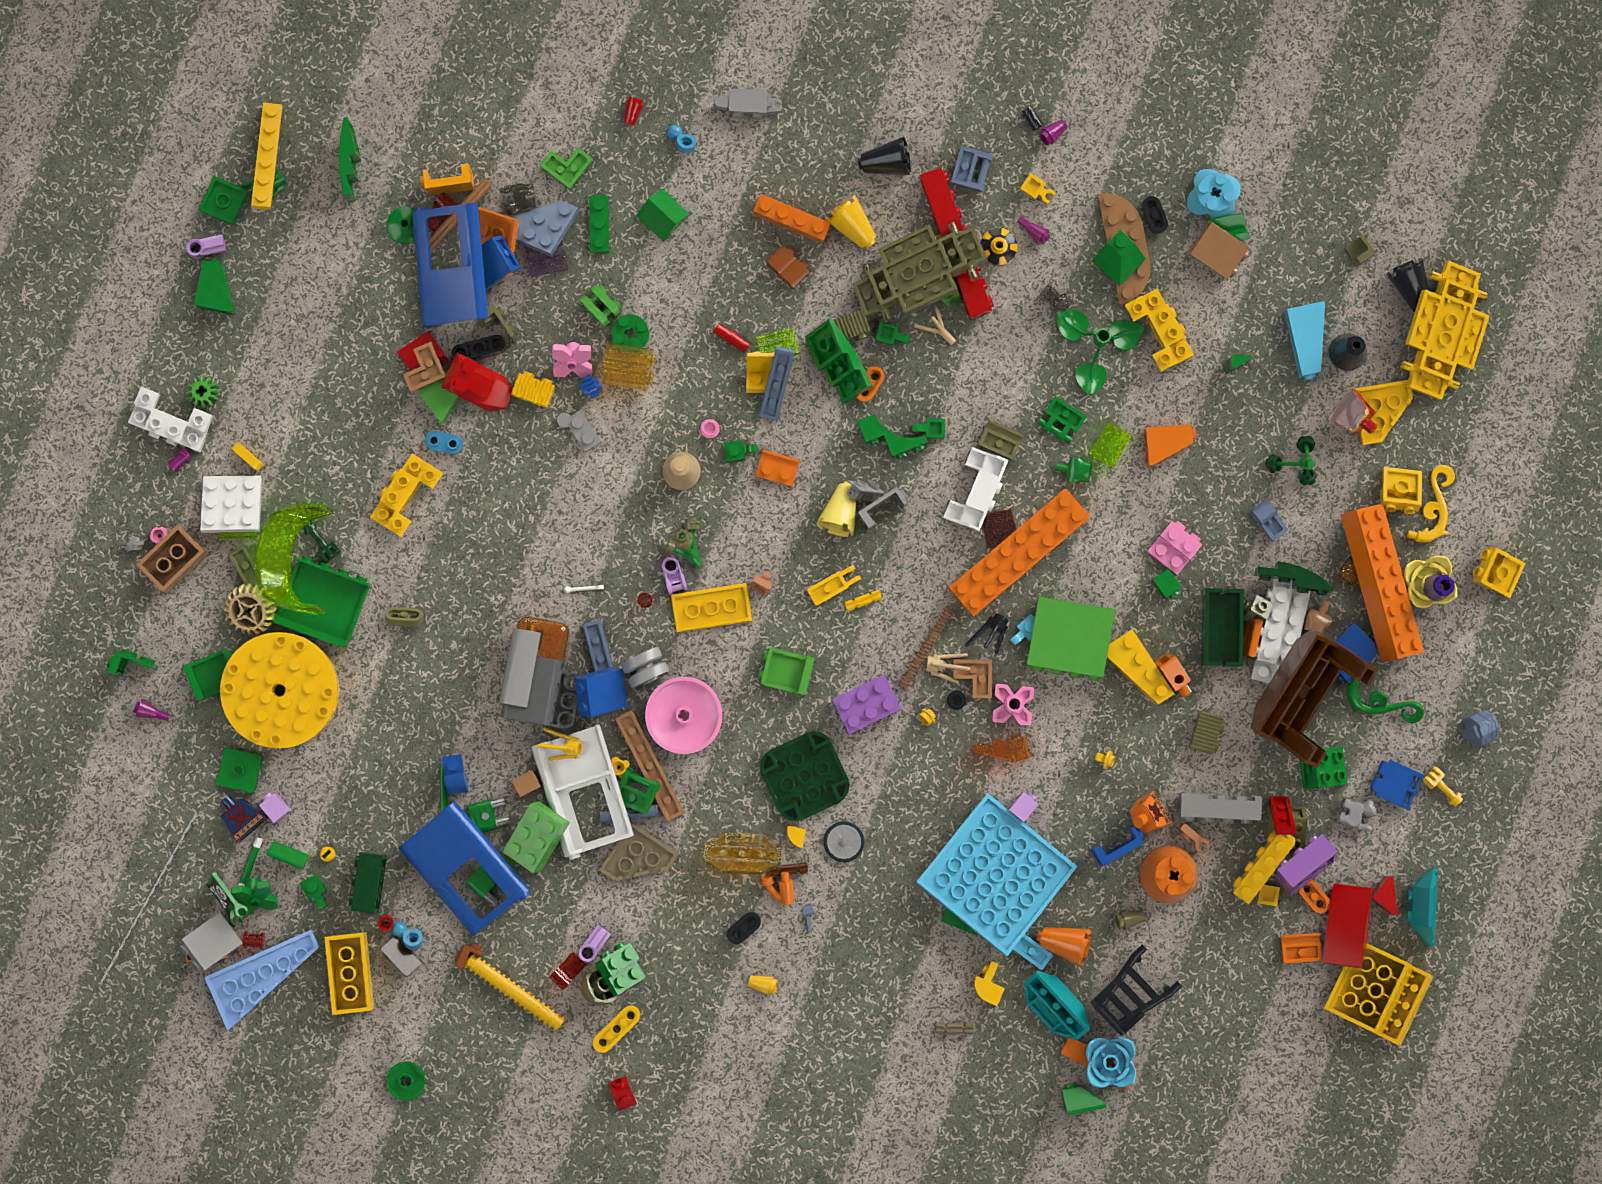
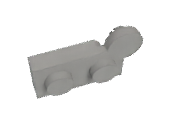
M581 410L572 416L568 413H561L558 416V425L562 428L569 427L585 452L602 443Z

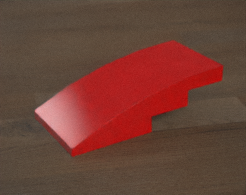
M1333 884L1325 937L1324 964L1362 969L1368 938L1372 888Z

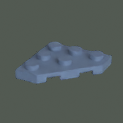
M559 201L512 216V218L519 220L516 242L552 257L578 215V207L564 201Z

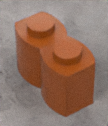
M782 245L766 261V264L794 290L809 275V266L803 260L798 261L794 257L795 252L787 246L785 248Z

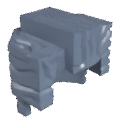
M1487 710L1477 712L1462 719L1466 727L1461 730L1462 736L1466 742L1470 741L1473 744L1474 749L1490 743L1499 736L1500 726L1495 716Z

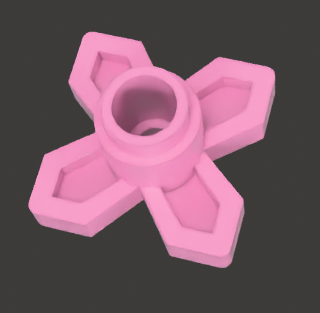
M571 342L566 346L556 344L552 346V358L557 360L553 366L554 377H566L572 371L580 378L588 375L592 377V364L587 362L591 359L590 345H579L578 343Z
M996 684L994 695L1003 704L993 710L992 721L1005 723L1013 715L1019 725H1031L1032 714L1024 707V704L1033 699L1034 688L1022 686L1013 694L1008 685ZM1011 701L1016 702L1015 708L1009 706Z

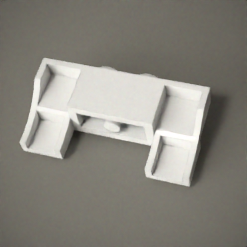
M141 386L128 423L149 431L148 435L159 439L160 436L166 438V443L177 446L178 443L201 452L213 416L194 408L187 422L157 410L155 407L160 394Z
M972 447L965 466L979 471L965 505L950 500L943 518L979 532L987 511L991 512L996 502L992 500L994 494H999L1003 484L1000 483L1008 460Z

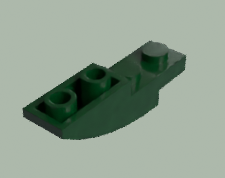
M1278 561L1275 563V568L1259 566L1255 568L1254 576H1258L1259 580L1271 581V578L1279 579L1278 582L1290 583L1292 581V589H1297L1298 593L1315 591L1316 595L1327 596L1334 589L1333 586L1319 575L1294 564Z

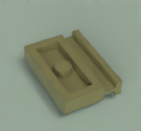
M989 419L978 446L1013 461L1024 435Z

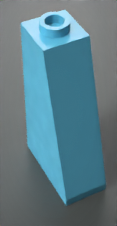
M1324 301L1290 308L1284 312L1299 378L1305 377V380L1317 378L1316 375L1321 372L1325 314Z

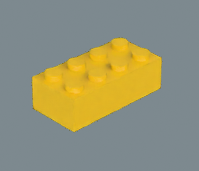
M367 932L325 937L332 1015L373 1010L374 1000Z

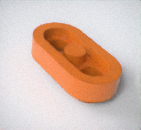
M874 366L866 371L872 387L867 390V396H862L861 394L856 397L859 401L869 402L874 397L884 381V372L881 368ZM872 374H877V375H878V379H877V380H873V379L871 378V375H872Z
M1313 880L1306 884L1310 886L1309 892L1304 891V886L1298 890L1299 895L1314 912L1325 913L1329 910V898ZM1318 900H1321L1323 902V905L1321 907H1318L1316 905V902Z

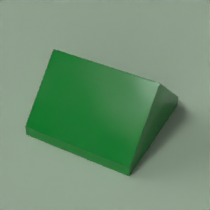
M661 189L647 199L636 216L664 242L690 214L666 191Z

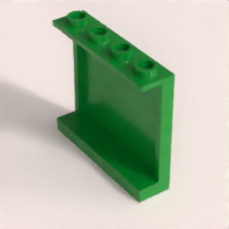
M302 556L301 559L296 557V566L277 615H274L272 622L347 649L371 584L366 583L368 579L358 575L356 578L350 577V572L338 569V572L331 570L332 566L323 562L320 565L314 564V559Z

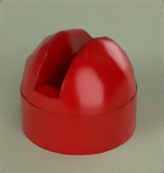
M384 914L379 917L378 926L381 930L388 931L393 927L394 920L390 915ZM386 919H390V920H391V921L385 922L384 924L381 923L382 921H384V920H386Z

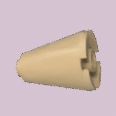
M677 452L666 459L662 472L664 480L670 487L678 490H687L698 482L701 469L699 462L693 455L686 452Z

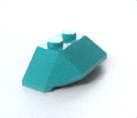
M1430 868L1407 891V902H1410L1409 910H1406V921H1409V926L1427 946L1435 947L1438 869Z
M1037 971L1024 981L1026 1004L1052 1033L1078 1040L1090 1030L1084 1006L1058 977Z

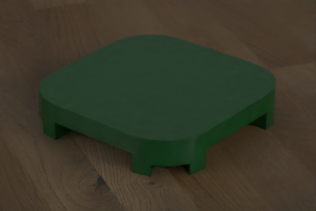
M812 731L769 750L761 760L760 770L778 811L788 820L799 821L841 802L849 792L850 783L832 742L821 732Z

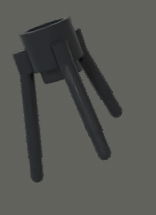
M995 613L994 617L990 616L987 622L970 638L965 646L968 647L990 625L992 632L984 648L988 647L996 632L1000 633L995 649V654H997L1008 628L1006 625L1009 620Z

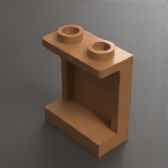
M1209 221L1187 254L1198 259L1223 278L1228 279L1236 274L1239 262H1243L1248 256L1249 252L1247 250L1249 247Z

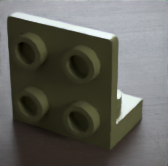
M494 304L487 307L488 318L476 319L481 328H489L496 323L495 319L498 318L514 343L518 341L515 337L518 333L511 322L508 324L505 322L507 317L500 306L496 308Z
M1266 806L1265 811L1268 822L1266 844L1268 843L1267 838L1273 831L1275 832L1270 806ZM1291 806L1296 833L1291 835L1295 838V845L1290 851L1295 852L1299 848H1305L1308 818L1305 807Z

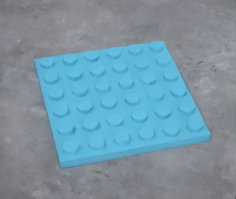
M987 793L916 883L1007 957L1077 866Z

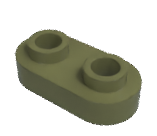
M391 607L385 611V622L392 626L416 627L423 623V612L417 608Z

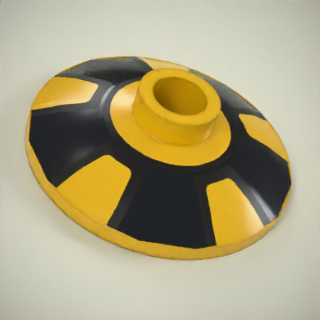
M993 228L987 231L980 241L988 262L993 265H1005L1012 261L1017 253L1018 244L1015 236L1004 228ZM996 243H1002L1003 247L997 248Z

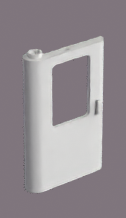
M600 724L568 735L576 737L578 741L582 742L581 755L576 757V759L569 758L550 761L549 757L566 755V753L558 749L539 748L537 745L531 747L549 808L570 822L560 839L564 857H569V860L581 857L580 853L634 836ZM558 738L540 744L563 746L564 742L569 740ZM599 782L603 788L615 827V833L586 843L583 841L569 793Z

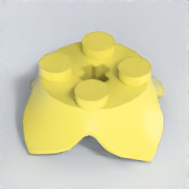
M1433 556L1426 561L1414 560L1406 565L1404 579L1408 586L1409 599L1414 606L1427 608L1432 604H1446L1457 598L1456 584L1453 592L1441 601L1429 599L1424 592L1425 579L1429 576L1439 574L1450 577L1452 565L1448 557Z

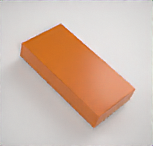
M1251 618L1248 622L1246 621L1243 634L1244 657L1255 658L1263 624L1261 619Z

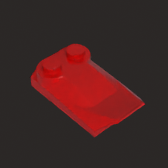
M456 353L441 386L442 389L489 412L505 409L512 396L511 392L513 389L506 377L459 353Z

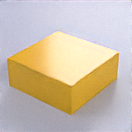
M1263 885L1258 893L1257 903L1277 906L1280 887Z

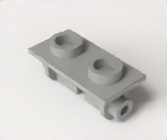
M848 480V483L852 485L847 492L850 499L874 502L878 499L879 494H885L879 488L880 485L873 481L866 483L862 480Z

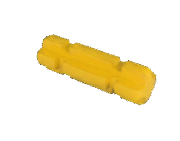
M876 590L871 592L872 594L868 593L854 598L853 601L852 599L846 601L845 607L847 611L855 610L856 607L871 604L872 601L877 602L881 600L880 591Z

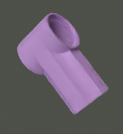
M221 234L199 240L192 239L187 243L186 249L192 258L201 259L204 256L225 252L226 245ZM195 245L201 246L198 253H192V248Z
M597 925L580 948L579 957L585 962L592 961L611 934ZM587 947L593 950V956L589 959L584 958L582 955L583 949Z

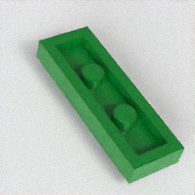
M589 196L590 253H609V196Z

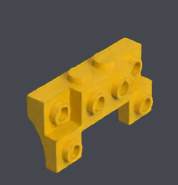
M1158 288L1124 305L1133 322L1143 317L1146 318L1160 343L1162 350L1152 355L1160 373L1194 355L1185 340V328L1181 323L1178 324L1174 308L1169 307L1165 303Z
M412 453L403 468L393 473L390 478L392 482L389 487H384L381 491L380 503L370 518L402 538L412 521L401 515L422 483L434 490L444 473Z

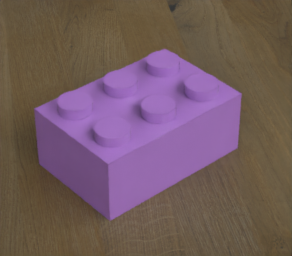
M885 675L832 699L848 734L854 733L901 710Z
M1323 834L1320 837L1314 836L1308 841L1309 845L1304 849L1299 848L1293 853V858L1289 861L1285 859L1278 866L1276 880L1290 896L1336 861L1338 852Z

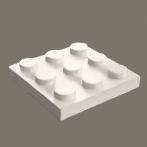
M203 477L201 532H260L262 477Z

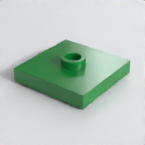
M213 176L198 211L234 226L248 197V190Z
M225 747L216 785L254 793L263 756Z

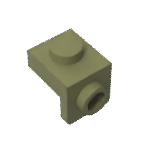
M1258 595L1249 601L1246 600L1244 603V620L1248 622L1255 615L1266 620L1273 604Z

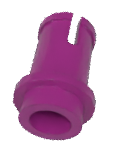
M186 448L180 449L179 453L168 462V465L177 472L183 464L191 460L192 454Z

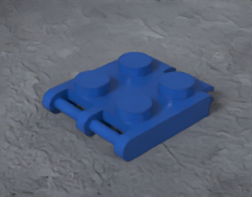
M1389 760V762L1381 761L1377 773L1382 775V777L1375 776L1369 789L1375 791V796L1410 811V804L1414 795L1418 794V786L1425 775L1393 760ZM1416 777H1418V779H1417V781H1416V784H1415L1414 788L1412 789L1413 783H1414ZM1409 792H1410L1411 795H1410V797H1409V799H1408L1407 804H1405V801H1406V799H1407V797H1408V795H1409Z

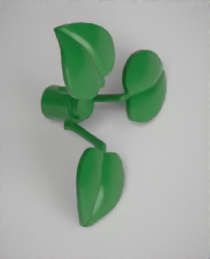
M1059 310L1057 313L1058 330L1065 339L1077 341L1081 335L1094 336L1093 342L1098 348L1092 364L1082 363L1075 371L1077 384L1086 394H1094L1102 388L1107 378L1105 367L1095 365L1102 347L1109 340H1113L1116 348L1123 351L1130 350L1138 343L1144 327L1133 321L1118 320L1109 326V330L1101 328L1097 332H1084L1089 326L1088 318L1084 313L1078 310Z

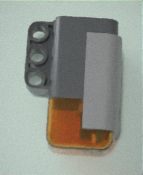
M523 617L519 620L517 629L513 628L499 701L502 704L501 718L561 729H569L573 726L578 702L575 687H569L567 681L570 677L576 678L579 676L575 673L564 672L570 639V631L567 625L551 620ZM567 696L574 698V704L570 707L564 705V698ZM563 715H568L571 718V722L567 726L560 723V718Z

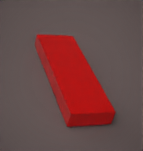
M1269 796V806L1275 834L1295 835L1296 828L1289 797Z

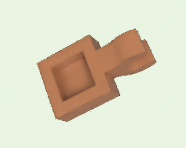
M1182 823L1178 828L1181 831L1179 835L1187 842L1189 840L1194 842V848L1198 853H1203L1199 848L1200 843L1209 846V842L1201 838L1187 824Z

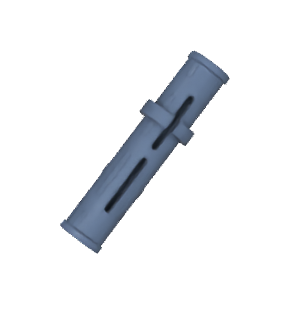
M658 804L651 805L647 815L643 813L631 814L639 811L626 808L629 820H642L645 817L659 816ZM600 811L601 824L613 822L610 811Z

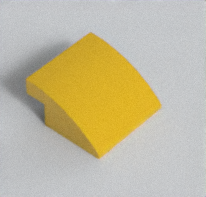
M1367 943L1362 969L1343 967L1324 1009L1401 1046L1434 976Z

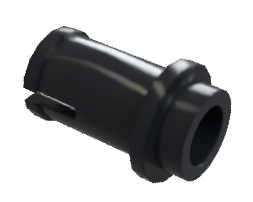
M1029 106L1022 111V117L1026 118L1032 130L1035 131L1044 124L1034 111L1036 109Z

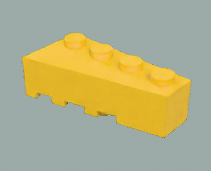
M1133 630L1128 631L1109 644L1107 660L1155 705L1162 703L1175 694Z

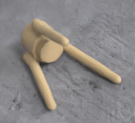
M934 654L933 657L928 656L926 671L931 672V675L958 684L959 680L938 671L942 672V668L969 671L970 667L945 664L940 659L967 657L968 654Z

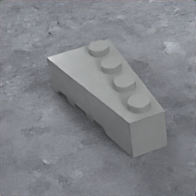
M1179 794V816L1183 817V821H1195V817L1203 818V822H1214V818L1222 819V823H1234V819L1241 820L1242 824H1253V820L1261 821L1262 797Z

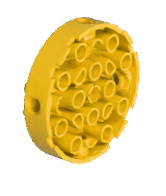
M267 633L247 641L231 656L222 674L220 697L228 721L244 738L264 747L290 748L312 740L329 724L338 705L339 681L332 661L318 645L304 637L291 633ZM279 685L285 687V693L282 696L276 694L275 689Z

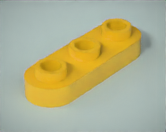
M633 1005L626 1006L595 1036L593 1040L595 1050L600 1053L609 1051L639 1021V1009ZM630 1011L634 1013V1018L632 1019L627 1017V1013ZM615 1025L620 1026V1032H615L613 1027ZM601 1039L607 1041L605 1046L600 1045L599 1041Z

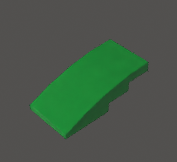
M344 117L339 142V173L343 196L348 203L356 201L352 183L359 181L355 163L362 160L353 125L348 117Z
M832 319L826 320L805 336L818 370H824L830 386L837 388L843 404L851 402L872 387L857 354Z

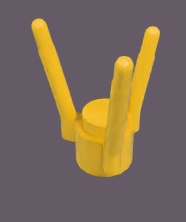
M546 727L543 728L544 731L569 740L564 742L563 746L537 744L539 748L558 749L566 753V755L549 757L550 761L569 758L576 759V757L581 755L582 742L578 741V738L570 737Z

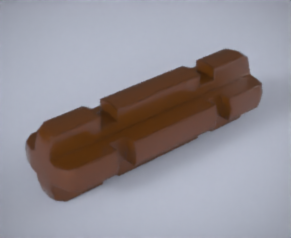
M806 862L799 863V865L795 863L781 865V867L772 866L770 867L772 877H777L782 872H789V875L797 874V872L807 873L808 865Z

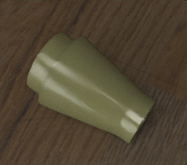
M1142 910L1120 911L1119 914L1115 915V922L1119 930H1126L1145 921V915Z

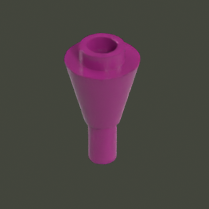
M1022 216L1018 219L1017 222L1026 229L1037 245L1044 244L1049 239V229L1030 223Z
M143 699L141 702H136L133 711L137 713L136 717L159 718L168 721L170 714L159 711Z

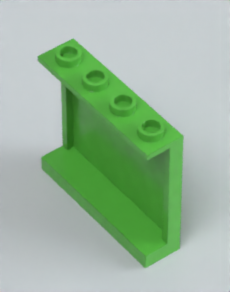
M1039 597L1027 665L1031 666L1033 671L1042 672L1043 669H1048L1051 674L1056 675L1066 672L1069 673V677L1080 678L1081 675L1088 676V680L1099 682L1100 678L1104 679L1116 610Z

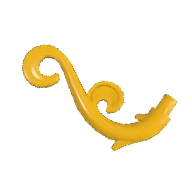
M1439 465L1432 470L1431 484L1437 502L1431 501L1426 503L1422 510L1423 516L1428 520L1435 519L1437 515L1433 511H1438L1439 519L1436 526L1428 531V528L1422 532L1408 530L1407 538L1414 539L1415 542L1427 543L1448 534V531H1444L1448 520L1447 506L1438 487L1436 477L1439 473L1445 474L1446 481L1441 483L1440 486L1447 487L1454 482L1455 473L1449 466Z

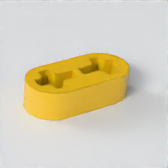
M238 441L232 446L231 449L256 471L259 472L264 466L257 457Z

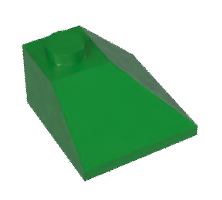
M1120 229L1093 258L1092 262L1120 287L1146 258L1136 244Z
M1075 1082L1064 1084L1065 1088L1060 1089L1064 1110L1068 1116L1107 1108L1104 1101L1082 1086L1076 1085Z

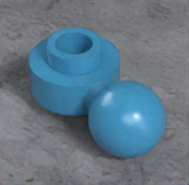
M671 125L667 130V135L670 139L677 140L676 148L682 153L693 152L696 144L695 138L688 134H682V129L678 125Z
M400 921L393 924L392 933L397 937L403 936L406 948L415 950L421 947L423 936L419 930H407L406 924Z

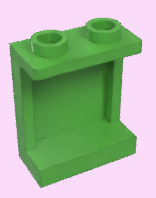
M770 647L769 651L765 650L763 661L766 664L764 669H760L758 680H761V685L805 696L815 658Z

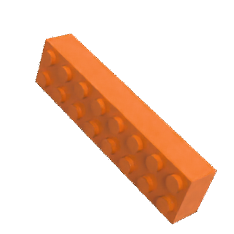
M1065 488L955 581L948 590L973 618L1085 523L1090 516Z
M1383 504L1341 514L1381 663L1424 652Z

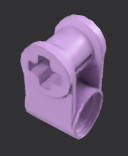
M673 557L666 558L662 563V569L669 595L682 589L688 590L678 560ZM670 560L676 563V569L673 571H668L665 568L666 563Z

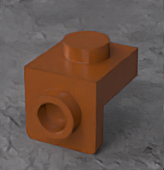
M472 942L470 945L465 944L463 950H459L454 960L457 962L456 967L464 969L471 952L482 956L484 951L480 950L481 946Z

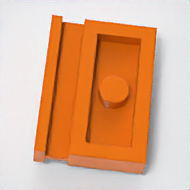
M763 450L755 477L792 487L800 460Z
M1320 933L1280 935L1282 963L1322 961Z

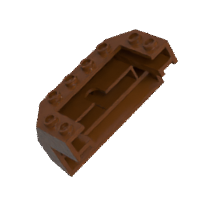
M1311 629L1296 639L1256 703L1251 729L1255 734L1279 743L1302 762L1317 768L1327 751L1303 734L1337 677L1341 671H1344L1353 679L1359 682L1362 681L1369 686L1379 669L1349 648Z

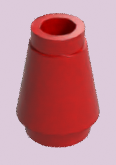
M631 96L628 97V101L626 100L623 123L635 125L644 107L642 105L643 100Z

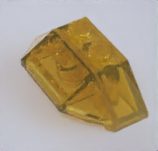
M724 832L710 842L704 843L703 862L721 873L762 875L781 866L782 847L764 834Z

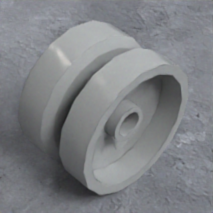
M659 647L645 651L620 664L625 674L637 671L636 674L628 679L632 689L652 683L670 672L666 662L653 664L662 657Z

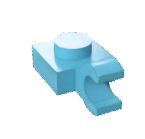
M1032 614L1016 626L1019 632L1010 639L1014 646L1024 637L1028 641L1032 639L1035 621Z

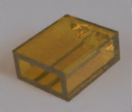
M608 343L605 352L602 384L648 390L649 385H653L654 374L651 373V366H655L656 355H653L654 349Z

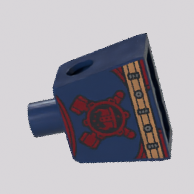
M228 795L221 801L227 809L221 815V818L237 843L244 840L268 819L266 815L245 798H241L236 802Z

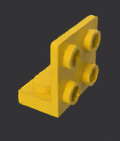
M774 352L747 353L746 393L765 392Z

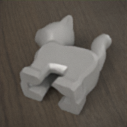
M1344 798L1341 807L1348 809L1346 815L1344 812L1339 813L1337 822L1357 830L1371 832L1372 827L1369 824H1362L1361 820L1362 814L1369 817L1377 816V808L1374 802L1367 800L1365 803H1360Z

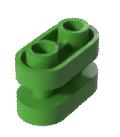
M595 284L590 289L593 295L589 298L583 295L579 301L605 327L610 323L607 319L610 314L616 317L621 313L619 309L621 305L614 298L611 300L607 296L608 291L602 285L598 287ZM597 300L606 307L602 312L594 305Z

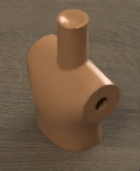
M1323 600L1319 610L1312 608L1308 610L1304 630L1309 631L1313 629L1322 634L1332 622V617L1325 614L1330 602Z

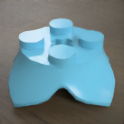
M1200 170L1194 177L1195 187L1187 198V209L1196 215L1208 214L1211 218L1233 214L1235 201L1240 195V183L1234 177L1219 173L1216 170ZM1212 190L1219 192L1218 198L1211 196Z
M1122 1037L1112 1040L1097 1038L1090 1041L1086 1050V1057L1088 1059L1086 1074L1089 1083L1099 1088L1110 1084L1117 1087L1133 1085L1136 1077V1069L1132 1063L1136 1052L1133 1042ZM1108 1057H1109L1110 1059H1111V1057L1114 1058V1060H1113L1114 1066H1112V1067H1111L1110 1065H1109L1108 1067L1106 1066V1064H1107L1106 1059H1107Z

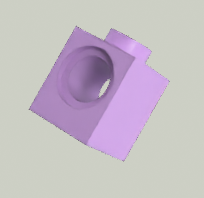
M1029 791L1027 794L1022 792L1008 810L1022 822H1025L1038 806V803L1035 802L1037 798Z
M268 793L261 799L263 802L259 805L273 823L279 822L291 812V809L278 793Z

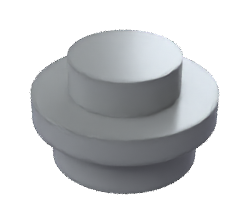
M128 537L124 544L127 550H141L144 541L140 540V537Z

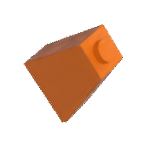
M1192 424L1145 428L1147 468L1191 446L1193 440H1196V430L1192 429Z

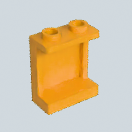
M468 163L461 164L462 176L431 180V176L426 169L423 170V175L420 176L421 186L424 191H427L429 196L474 190L472 170Z

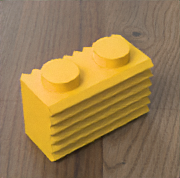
M525 371L523 374L518 373L511 395L548 409L556 388L552 384L553 381L546 378L541 380L535 379L534 374Z

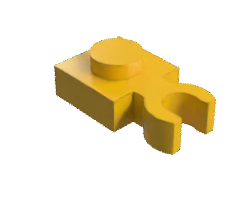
M1030 173L1020 188L1022 192L1034 200L1038 196L1041 197L1042 202L1046 205H1049L1050 201L1046 199L1045 195L1050 194L1054 197L1056 194L1051 189H1045L1046 183Z

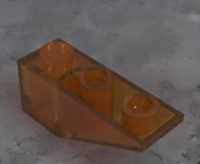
M1021 733L1010 735V740L1003 741L1002 738L991 740L992 744L984 746V743L972 745L973 749L969 750L971 754L1011 763L1032 758L1027 736H1022Z

